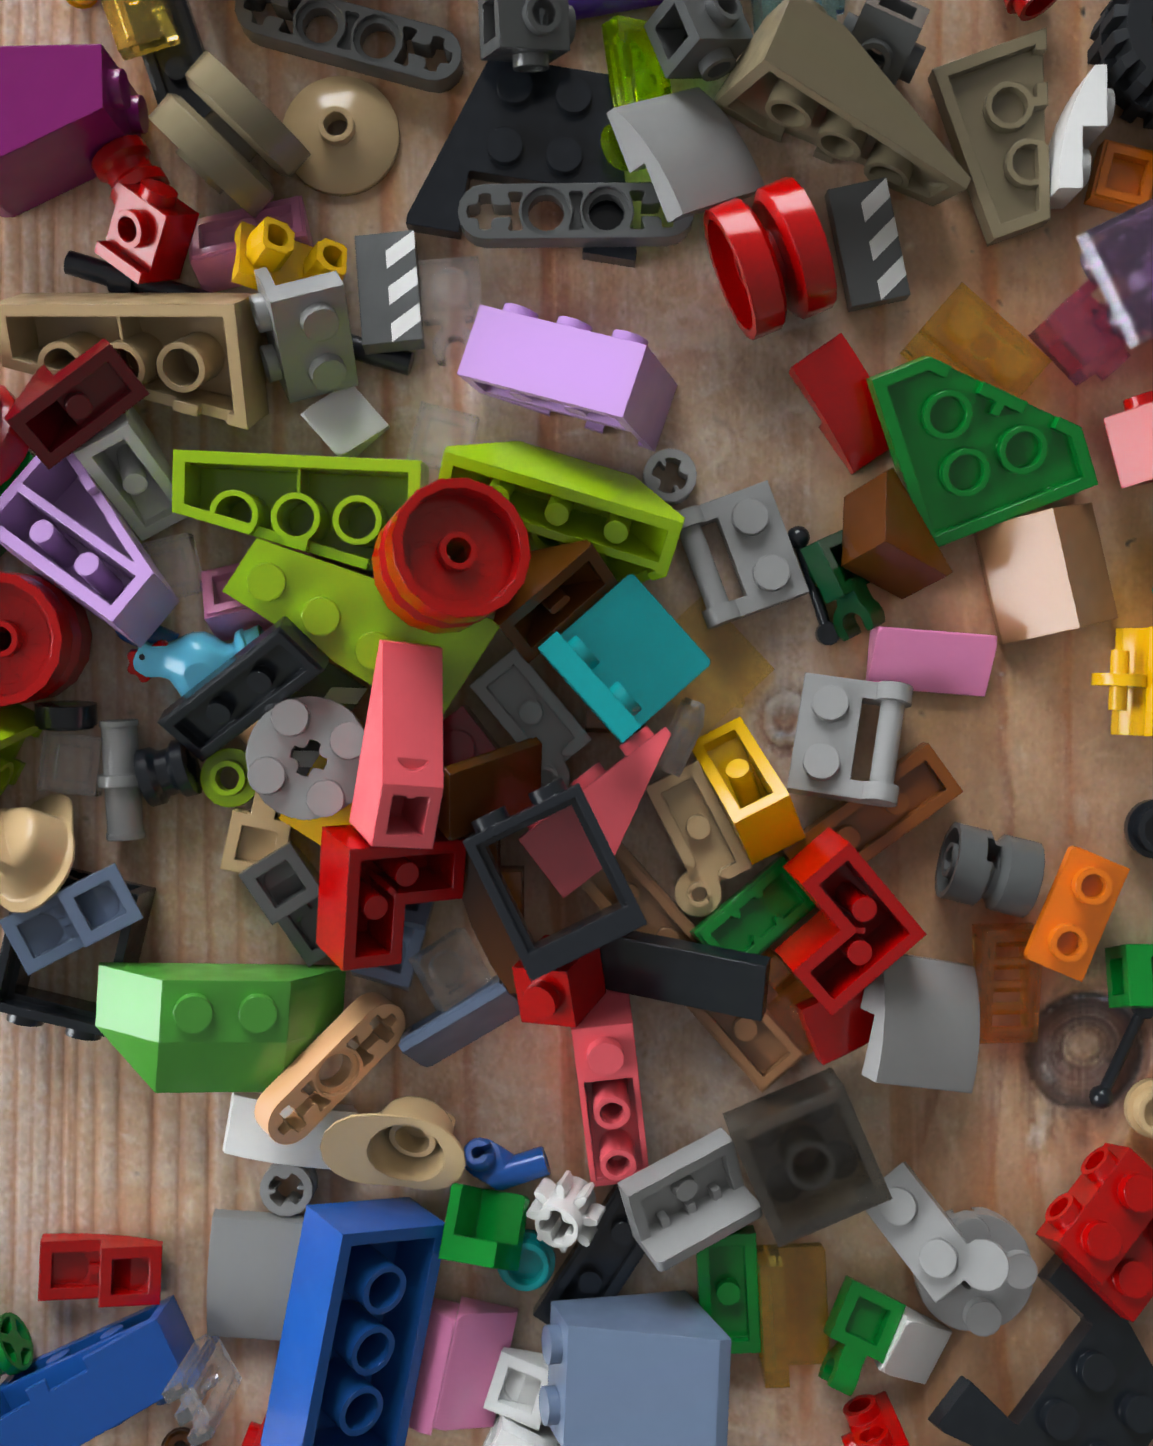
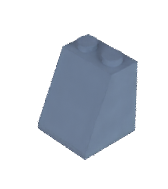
M686 1290L551 1301L550 1324L543 1326L541 1335L543 1358L548 1365V1385L541 1386L539 1392V1410L544 1426L551 1428L560 1446H727L732 1339Z

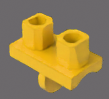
M269 216L264 218L258 226L241 221L235 230L236 257L231 282L258 291L254 270L267 267L275 285L332 271H337L343 281L347 272V248L345 245L327 238L318 241L314 247L295 241V233L287 223Z
M1153 626L1147 628H1116L1115 650H1111L1110 673H1091V686L1109 687L1108 710H1112L1111 735L1153 736Z

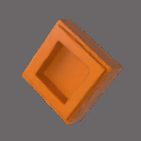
M1104 139L1097 148L1083 204L1142 218L1149 211L1153 195V151Z

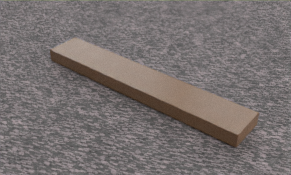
M621 842L615 858L647 921V925L634 931L698 943L690 934V931L695 927L693 922ZM603 869L581 885L601 910L619 902ZM686 1006L762 1093L807 1055L802 1046L767 1007L762 1021H756Z

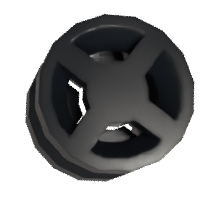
M177 739L171 740L168 747L157 751L152 747H147L135 752V775L142 795L150 806L155 807L165 804L172 795L179 793L186 797L202 793L203 789L200 781L201 768L198 758Z

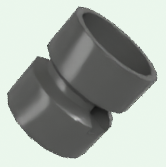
M955 822L946 833L940 849L935 873L936 895L943 899L972 906L980 899H983L986 908L989 910L1024 918L1030 913L1036 903L1044 877L1045 851L1042 843L1004 834L995 841L990 830Z

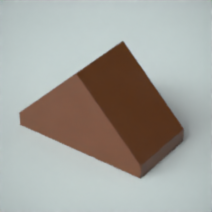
M892 467L844 497L841 567L898 598L904 599L953 572L895 469Z
M587 539L530 551L531 559L524 584L510 602L495 613L493 621L528 664L540 654L538 647L556 631L561 635L618 584V581L594 545Z

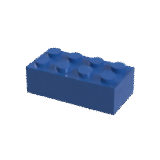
M400 1197L306 1205L261 1446H405L441 1259L438 1257L445 1222L412 1198Z

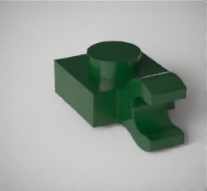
M840 530L800 549L808 565L809 576L812 582L819 588L825 603L837 601L833 624L838 636L843 641H846L861 633V629L855 619V613L862 618L867 631L884 623L885 614L881 605L873 598L866 585L870 582L841 567L843 530Z

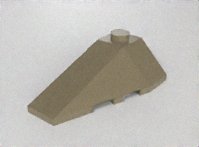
M783 0L760 24L714 99V102L723 112L762 136L780 143L785 132L816 145L813 157L830 164L833 158L845 161L852 160L864 165V174L868 180L886 177L888 188L931 206H935L966 190L971 180L970 176L846 26L829 16L825 9L814 0Z

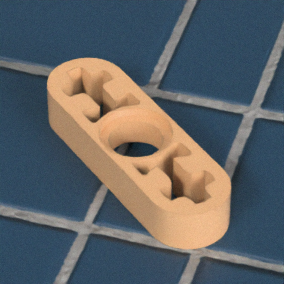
M378 992L365 993L354 1000L262 1092L256 1102L254 1111L258 1125L276 1143L282 1145L293 1144L306 1137L397 1044L403 1035L406 1024L402 1009ZM377 1016L380 1023L375 1029H372L369 1023ZM351 1039L359 1045L356 1050L347 1044ZM343 1054V1062L339 1071L329 1079L320 1080L319 1072L323 1063L333 1055ZM306 1084H309L315 1090L310 1096L302 1089ZM289 1105L293 1111L284 1119L280 1113Z

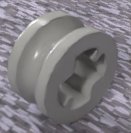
M670 448L660 450L652 455L646 463L642 483L670 506L680 504L689 497L696 484L697 472L695 464L687 454L680 450ZM667 462L678 465V476L686 480L685 486L682 489L674 485L672 493L661 491L659 489L661 480L652 475L658 466L664 471Z
M271 1164L260 1183V1196L263 1204L270 1212L278 1216L290 1217L299 1214L310 1203L318 1187L315 1168ZM291 1173L298 1176L301 1182L297 1190H304V1193L301 1195L298 1192L292 1191L287 1197L282 1195L277 1190L282 1181L275 1180V1176L277 1175L284 1180Z

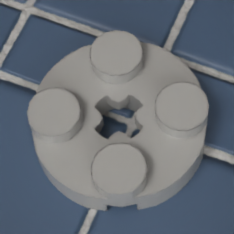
M305 696L282 700L258 720L250 734L246 748L249 784L260 795L264 803L284 816L300 820L333 816L353 802L364 729L361 723L348 708L327 698ZM310 740H315L321 744L319 754L327 758V763L324 769L313 768L307 776L298 771L300 762L292 758L296 746L306 748Z
M971 1207L974 1211L963 1210L954 1213L951 1209L945 1212L962 1232V1236L968 1243L975 1239H989L1004 1249L1009 1258L1010 1270L1008 1277L1001 1287L993 1291H980L972 1288L966 1281H963L936 1303L913 1274L914 1283L923 1303L938 1320L952 1328L971 1331L977 1336L987 1337L996 1333L1001 1325L1012 1320L1023 1309L1030 1297L1033 1284L1037 1279L1038 1269L1030 1255L1027 1243L1006 1218L984 1207Z

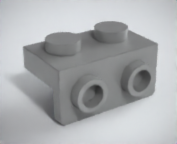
M267 267L255 269L254 274L258 293L249 295V302L259 333L266 332L268 344L260 346L259 350L269 382L280 381L289 403L359 385L345 288L337 271L275 285Z
M722 1127L617 1183L632 1236L660 1272L670 1269L761 1218L763 1215L761 1204L744 1185L734 1141Z

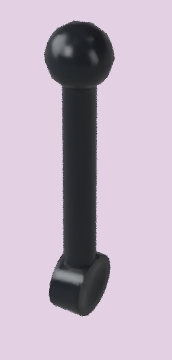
M794 526L788 531V536L792 547L796 549L819 623L815 636L819 643L833 645L837 643L840 637L835 631L833 622H830L823 596L819 588L812 582L808 572V565L800 549L808 545L810 534L806 528Z
M1131 1008L1134 1014L1101 1084L1090 1090L1089 1099L1096 1108L1105 1109L1113 1103L1114 1097L1111 1090L1145 1019L1153 1017V1008Z

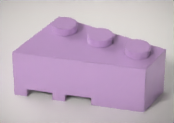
M505 303L502 310L484 305L479 306L457 375L479 393L550 416L551 411L586 420V429L601 434L605 426L631 432L639 441L638 446L655 451L677 388V383L647 346L648 341L640 335L620 329L613 330L612 336L592 332L593 329L590 325L567 316H559L556 323L538 319L537 313L514 303Z
M73 452L50 470L35 456L0 496V545L141 648L180 602L126 520Z

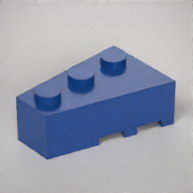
M174 1295L161 1300L160 1305H150L33 1359L32 1365L27 1370L17 1375H9L0 1385V1446H81L105 1431L122 1424L154 1403L164 1405L187 1391L190 1387L189 1381L203 1357Z

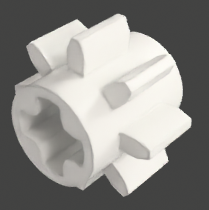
M566 1170L556 1184L545 1176L534 1192L536 1198L526 1212V1217L535 1220V1228L538 1234L537 1239L539 1241L543 1240L549 1246L560 1248L561 1253H566L569 1246L576 1240L581 1245L588 1247L598 1230L596 1226L606 1211L605 1206L596 1203V1195L593 1190L595 1184L593 1182L588 1183L580 1177L572 1176L569 1170Z

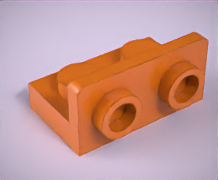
M1068 847L1027 942L1024 956L1035 963L1082 982L1130 868L1080 847Z

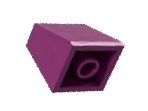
M102 44L0 46V216L2 218L16 217L97 178L91 168V162L95 154L104 145L126 135H138L141 137V134H147L149 115L146 101L142 95H138L128 81L125 70L119 69Z

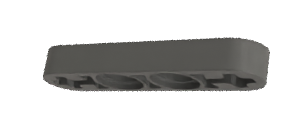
M235 0V13L245 35L251 42L261 47L432 93H443L451 90L459 83L463 75L464 61L459 41L450 31L442 27L342 0ZM266 3L272 4L278 17L266 16L263 25L258 24L253 11L263 12ZM319 16H328L338 23L335 36L324 43L313 42L306 36L308 24ZM285 19L293 21L292 34H290V30L287 26ZM377 31L387 32L395 39V46L392 52L380 59L372 58L363 51V44L366 38L371 33ZM407 40H412L411 42L415 54L408 53L409 64L405 66L404 62L407 58ZM436 49L444 50L448 63H440L436 71H429L426 59L423 57L433 58Z
M652 182L482 184L466 191L458 207V216L463 234L469 242L482 248L667 247L676 245L687 237L694 218L693 215L674 221L673 227L666 228L662 227L661 218L658 216H641V229H632L634 217L632 201H642L640 214H655L659 212L660 202ZM600 201H613L623 210L624 219L619 226L611 230H602L593 225L589 213L592 207ZM511 202H520L519 219L522 230H512L511 217L494 218L491 222V229H480L478 219L470 218V216L480 214L482 204H492L494 214L513 215ZM539 202H554L561 208L564 216L558 227L553 230L543 231L532 225L529 220V214L532 208Z

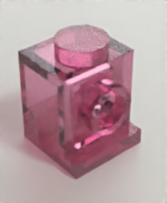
M1089 278L1028 335L1075 386H1078L1094 374L1101 381L1105 380L1131 356L1124 347L1132 338L1123 330V322L1120 316L1110 306L1098 303L1090 295L1099 287L1092 278Z

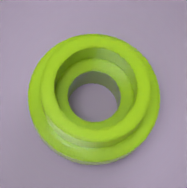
M238 748L221 749L208 757L203 764L200 775L201 786L205 795L215 804L223 807H238L254 798L255 790L249 784L247 776L246 751ZM228 766L234 768L239 775V782L233 789L223 786L220 780L221 772Z

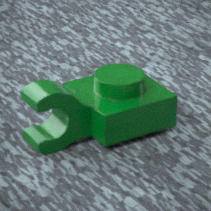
M846 1275L823 1329V1332L836 1340L837 1343L826 1354L818 1376L828 1381L827 1385L851 1397L857 1386L866 1356L881 1363L884 1362L906 1305Z

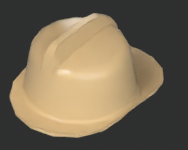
M62 793L48 795L34 802L30 807L0 808V905L12 913H28L43 906L57 894L68 878L75 859L74 808L72 800Z
M419 1096L397 1098L379 1113L352 1114L337 1120L324 1132L320 1143L322 1159L334 1173L349 1181L364 1184L404 1186L413 1189L435 1191L450 1187L453 1183L457 1182L461 1178L466 1166L464 1149L454 1136L455 1117L447 1113L434 1101Z

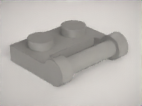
M768 480L704 504L677 511L685 518L679 537L706 606V610L702 612L707 629L728 624L804 596L809 592ZM714 522L717 523L744 595L735 600H728L701 528Z
M805 673L787 784L788 793L880 807H896L900 788L894 784L904 710L911 707L913 686L898 681L873 682ZM862 704L880 706L869 781L851 780Z

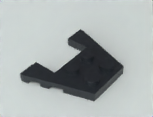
M487 61L407 214L406 225L408 230L461 240L462 229L458 216V207L461 198L469 190L472 179L500 184L626 182L621 150L606 114L614 108L609 75L549 65V70L522 73L513 70V62ZM605 200L598 202L592 207L589 217L597 228L611 230L621 224L624 214L618 204ZM583 247V260L635 268L636 247Z
M1054 1253L1037 1276L1080 1317V1321L1010 1415L1007 1417L971 1381L960 1376L928 1417V1420L943 1433L971 1446H1148L1153 1439V1366L1129 1321L1121 1318Z

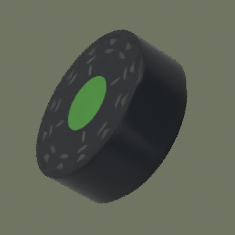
M67 700L34 704L35 726L40 730H87L94 728L98 724L96 702Z

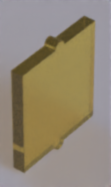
M701 596L675 621L710 659V665L670 701L696 729L701 722L698 731L704 736L734 707L742 708L745 705L743 698L763 681L774 668L731 622L713 629H707L702 612L706 610V606Z

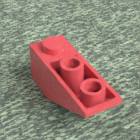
M380 639L349 822L371 846L433 849L443 794L442 648L434 645Z
M648 725L644 726L618 746L625 756L617 763L605 770L601 763L597 762L570 783L572 786L579 783L614 856L671 736L667 727H662L656 733H653ZM572 805L527 826L529 830L518 839L563 899L603 869Z
M606 989L604 996L576 1028L571 1027L590 1182H593L595 1187L616 1185L619 1181L649 1166L630 996L626 993Z

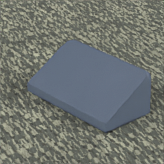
M498 975L406 1028L398 1046L402 1053L424 1067L433 1066L518 1016L520 1010L517 994H510Z

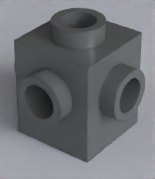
M478 0L481 61L513 62V70L516 72L536 73L549 70V63L570 51V44L573 42L576 31V15L573 6L569 5V0Z
M663 0L644 25L666 79L703 78L704 81L718 80L733 70L736 65V59L742 54L753 37L743 14L740 0Z
M866 0L859 16L848 12L843 25L846 26L894 86L898 79L908 84L910 83L926 49L925 46L916 43V40L930 9L910 0Z

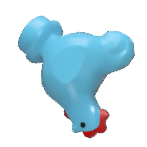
M260 625L247 630L243 628L238 629L234 634L233 643H226L205 631L191 632L169 642L164 639L155 643L146 641L141 648L131 649L127 653L129 661L127 671L132 675H136L142 683L148 682L153 677L169 679L182 697L261 635L264 630Z

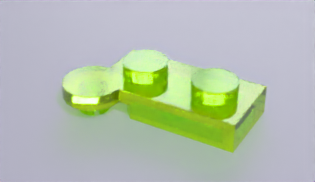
M616 15L601 25L613 108L672 93L670 79L665 78L645 31L644 25L647 22L645 20ZM609 123L603 128L601 134L603 154L614 168L627 171L626 162Z

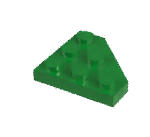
M922 356L866 379L897 475L938 547L1098 485L1082 427L1032 406L1027 401L995 386L953 369L952 366L935 358Z

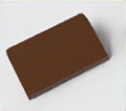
M531 737L443 768V794L437 827L445 838L456 840L474 833L472 821L502 806L506 807L511 816L533 805L528 794L541 788L542 743L537 737Z

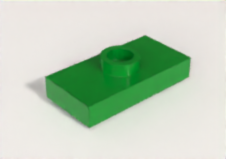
M780 856L690 931V934L701 944L760 955L813 910L816 905L782 867L788 861L784 856Z

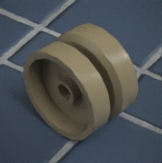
M205 50L185 73L188 86L211 108V111L203 118L181 96L168 93L148 118L179 148L176 153L219 194H222L223 191L227 193L248 214L256 218L275 195L272 184L250 164L252 159L258 154L279 175L292 177L311 154L241 81L211 53Z

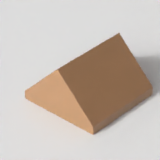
M1092 503L1046 509L1007 520L974 533L999 645L1078 629L1118 618Z

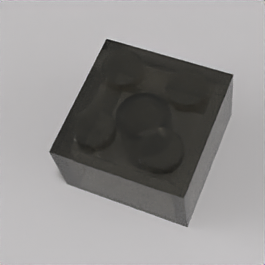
M832 1067L723 1113L730 1136L778 1247L892 1199L846 1089Z

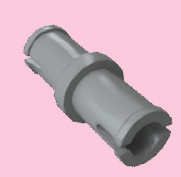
M138 719L99 721L103 774L97 775L98 788H104L107 841H130L146 837L143 827L142 792L139 788L134 768V754L139 750Z

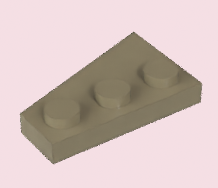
M1047 27L932 69L927 79L956 161L971 178L967 192L987 247L1041 228L1051 219L1049 145L1045 143V109L1048 106V82H1044L1043 54L1047 50Z

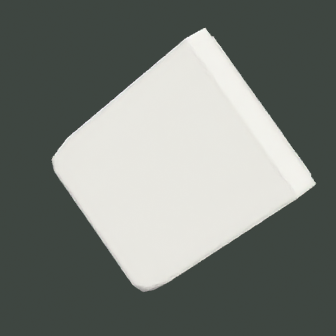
M355 386L333 391L300 414L337 457H357L390 428L387 422Z
M906 1306L884 1362L881 1363L874 1359L878 1370L889 1376L926 1384L952 1331L950 1328Z

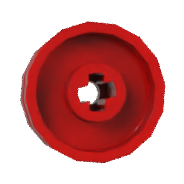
M784 177L757 188L752 209L741 199L733 198L705 210L703 218L705 238L714 271L727 305L747 338L756 340L782 329L786 320L787 309L795 316L806 319L834 306L837 301V281L828 242L814 206L803 187L793 177Z
M470 478L438 479L417 489L378 533L372 555L375 586L388 609L407 625L433 634L461 632L507 605L524 584L531 559L528 531L515 506L494 487Z
M0 571V707L56 697L78 680L89 661L92 632L86 610L82 605L40 575Z

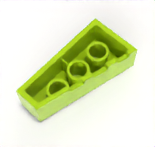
M173 449L172 512L373 572L372 555L378 533L417 489L429 484V467L422 460Z
M259 538L255 539L222 592L273 624L286 616L330 660L370 685L373 682L380 639L440 646L442 648L443 714L499 629L493 621L494 619L489 617L461 632L433 634L411 627L388 609L375 586L373 577Z

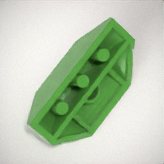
M99 962L95 1026L155 1093L263 1092L343 1012L346 971H342L337 965H311L308 967L306 964Z

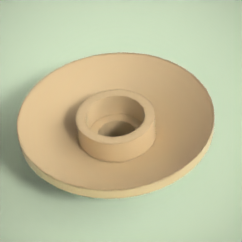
M332 76L311 83L293 99L283 119V124L311 154L295 174L307 186L323 194L351 196L371 189L389 173L398 155L400 130L391 104L377 88L358 78ZM343 120L347 122V128L341 135L334 136L327 133L328 126L334 121Z

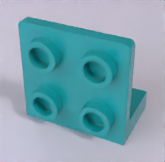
M629 574L561 635L556 631L538 647L541 655L621 744L710 665V659L633 574Z

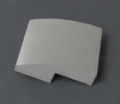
M700 87L615 107L606 113L629 173L647 168L668 223L705 212V210L733 198L741 200L755 195L757 188L764 186L759 170L738 131L721 108Z
M904 954L864 989L860 1008L875 1016L861 1075L875 1083L972 1093L977 1070L980 1040V1002L975 967L964 963Z
M215 1209L212 1216L208 1257L207 1336L281 1340L304 1215L296 1214L288 1217L278 1216L269 1212Z

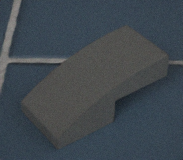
M291 840L240 872L238 876L272 925L277 922L309 967L327 956L316 944L320 873Z

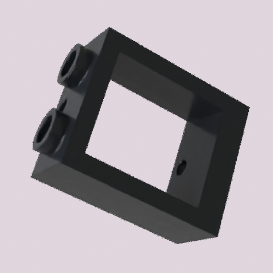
M562 778L529 793L528 796L533 805L510 816L506 807L502 806L472 821L471 824L476 833L463 840L469 856L531 981L647 925V921L579 783L567 788ZM572 805L619 902L535 942L492 855L489 845Z
M71 868L68 878L60 889L93 873ZM124 880L144 918L121 929L113 962L139 963L156 888ZM4 933L0 950V1012L7 1013V1021L27 1027H39L44 1023L65 1027V1034L67 1036L85 1041H97L102 1036L105 1037L95 1026L96 1002L28 986L31 974L27 975L9 939Z

